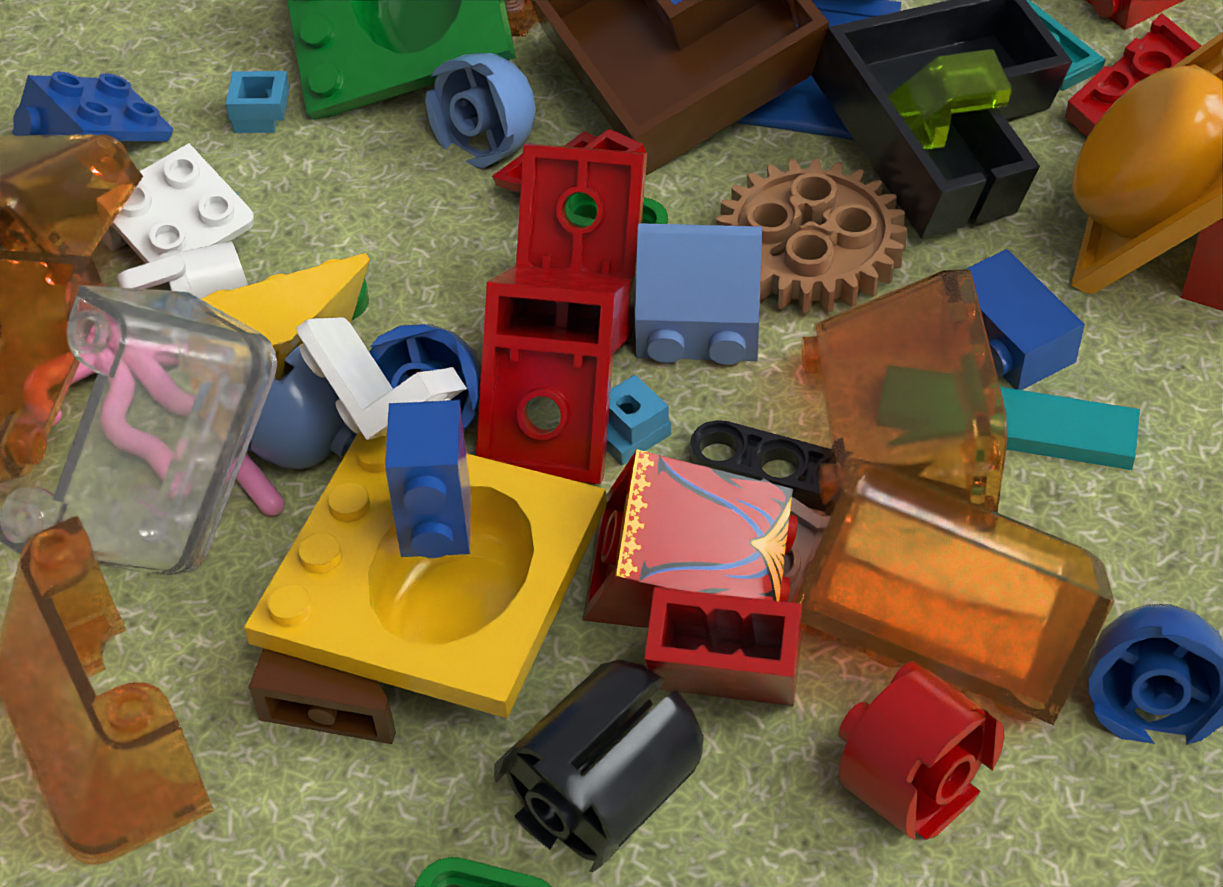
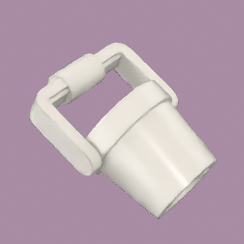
M229 241L180 252L176 249L160 254L159 260L125 270L116 277L119 290L115 298L123 319L127 323L133 324L136 333L140 335L182 321L185 328L192 325L197 299L206 297L218 290H232L247 286L248 283L233 242ZM169 282L175 302L146 311L139 291Z

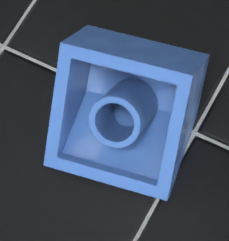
M638 223L635 306L636 358H652L663 363H671L679 359L714 360L725 365L735 364L740 361H758L762 249L761 226Z

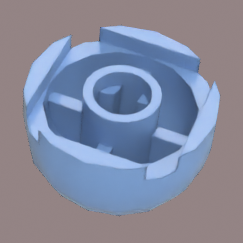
M471 53L448 60L435 68L432 76H438L435 79L434 89L426 92L425 103L430 126L439 144L445 150L451 143H454L476 156L466 160L467 163L476 168H485L512 155L523 146L534 127L536 106L534 94L526 76L514 63L492 53ZM486 131L491 148L480 151L468 145V141L471 136Z
M298 346L284 360L294 366V369L287 373L280 381L272 376L270 377L252 406L241 436L247 439V441L242 443L244 448L273 465L294 470H302L319 465L332 452L342 457L346 454L357 436V433L346 425L336 408V401L340 398L326 377L321 378L309 368Z

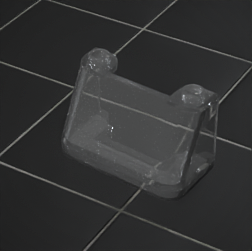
M80 285L68 320V345L76 359L98 374L55 493L53 494L44 488L33 486L18 488L9 494L0 511V542L13 551L30 557L163 576L193 572L201 566L208 554L269 394L277 368L276 352L270 340L262 333L189 292Z

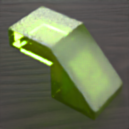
M991 49L938 56L892 92L888 98L924 149L945 147L952 113L1008 106L1012 88L994 50Z

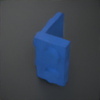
M54 72L52 76H27L20 105L14 113L12 134L63 186L82 188L88 184L100 141H168L172 136L173 127L159 115L160 112L155 106L145 102L131 88V84L120 76L104 73L99 75V78L77 77L66 72Z

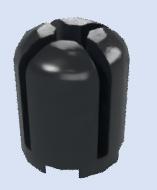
M621 659L603 663L597 667L494 763L495 782L506 774L513 791L524 806L514 815L517 821L530 835L549 850H551L558 838L579 856L586 860L594 861L589 872H594L602 867L619 847L695 772L703 753L704 735L693 710L677 690L672 691L650 712L653 705L650 698L661 688L664 678L644 665Z

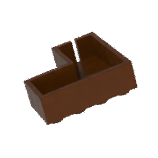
M531 0L542 30L614 131L644 145L647 153L646 175L812 76L827 29L830 27L829 21L812 0H683L676 5L671 0Z

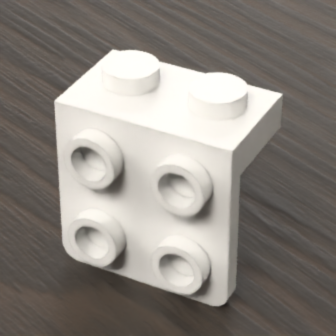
M189 143L92 198L100 240L112 251L128 244L145 264L159 260L160 254L176 249L180 252L229 242L251 229L254 225L252 210Z
M343 317L307 319L296 327L297 333L303 341L299 349L304 361L317 376L327 378L340 398L336 401V408L341 418L352 431L357 434L362 432L366 440L387 435L389 403L450 401L467 389L453 367L417 372L393 389L353 326Z

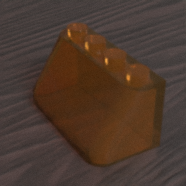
M849 458L846 460L837 480L790 603L802 604V630L816 638L833 641L837 637L863 647L862 649L868 657L889 667L896 668L902 664L914 661L924 669L940 677L962 694H966L968 690L993 700L994 705L1000 711L1012 718L1021 721H1031L1034 717L1054 725L1114 604V598L1105 565L1098 557L1086 549L879 464L863 459Z

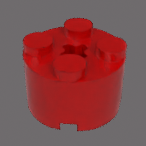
M914 661L908 662L897 671L890 685L870 705L867 702H860L853 706L844 717L838 732L839 737L846 742L840 761L839 781L845 789L909 838L915 840L916 832L926 840L938 836L970 806L981 792L971 784V781L981 764H984L992 771L994 770L1004 743V726L999 720L990 715L988 711L940 677L924 669Z

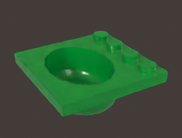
M287 0L306 113L312 119L331 117L433 85L438 76H432L435 68L461 55L492 53L507 60L516 58L505 0Z

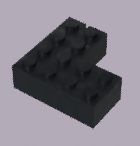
M947 0L828 27L812 77L889 192L897 196V204L901 210H904L905 216L920 238L923 239L964 228L969 217L974 224L1018 212L1040 165L1013 130L1007 119L1050 109L1073 61L1026 0Z

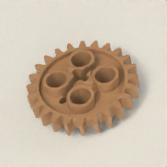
M817 158L813 159L809 169H801L797 161L791 159L788 171L781 172L777 167L769 164L767 165V178L763 179L756 174L749 173L747 174V188L733 185L731 187V200H722L721 216L716 217V225L762 227L760 301L773 293L778 295L779 309H783L791 299L799 300L803 313H808L813 301H821L827 312H833L834 299L841 297L848 305L854 307L857 304L858 290L868 296L875 297L877 295L878 282L890 284L893 278V269L901 268L903 251H905L907 227H904V210L895 209L897 196L895 194L881 195L883 184L881 180L863 184L864 170L862 169L853 172L849 176L842 174V162L835 163L828 171L822 170L821 163Z

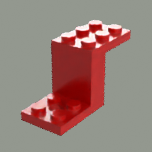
M533 143L524 144L516 266L487 281L476 456L577 482L602 483L605 473L613 354L633 334L637 232L638 223H642L647 153ZM583 192L594 199L597 205V215L591 225L585 227L577 226L568 219L565 206L568 198L573 193ZM538 396L548 397L558 405L561 418L557 427L541 429L531 422L527 408L532 398Z

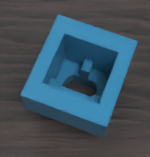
M232 71L226 108L234 133H275L277 120H284L290 89L286 71Z
M636 374L613 387L610 394L606 451L623 466L630 460L636 449L646 451L671 435L669 406Z

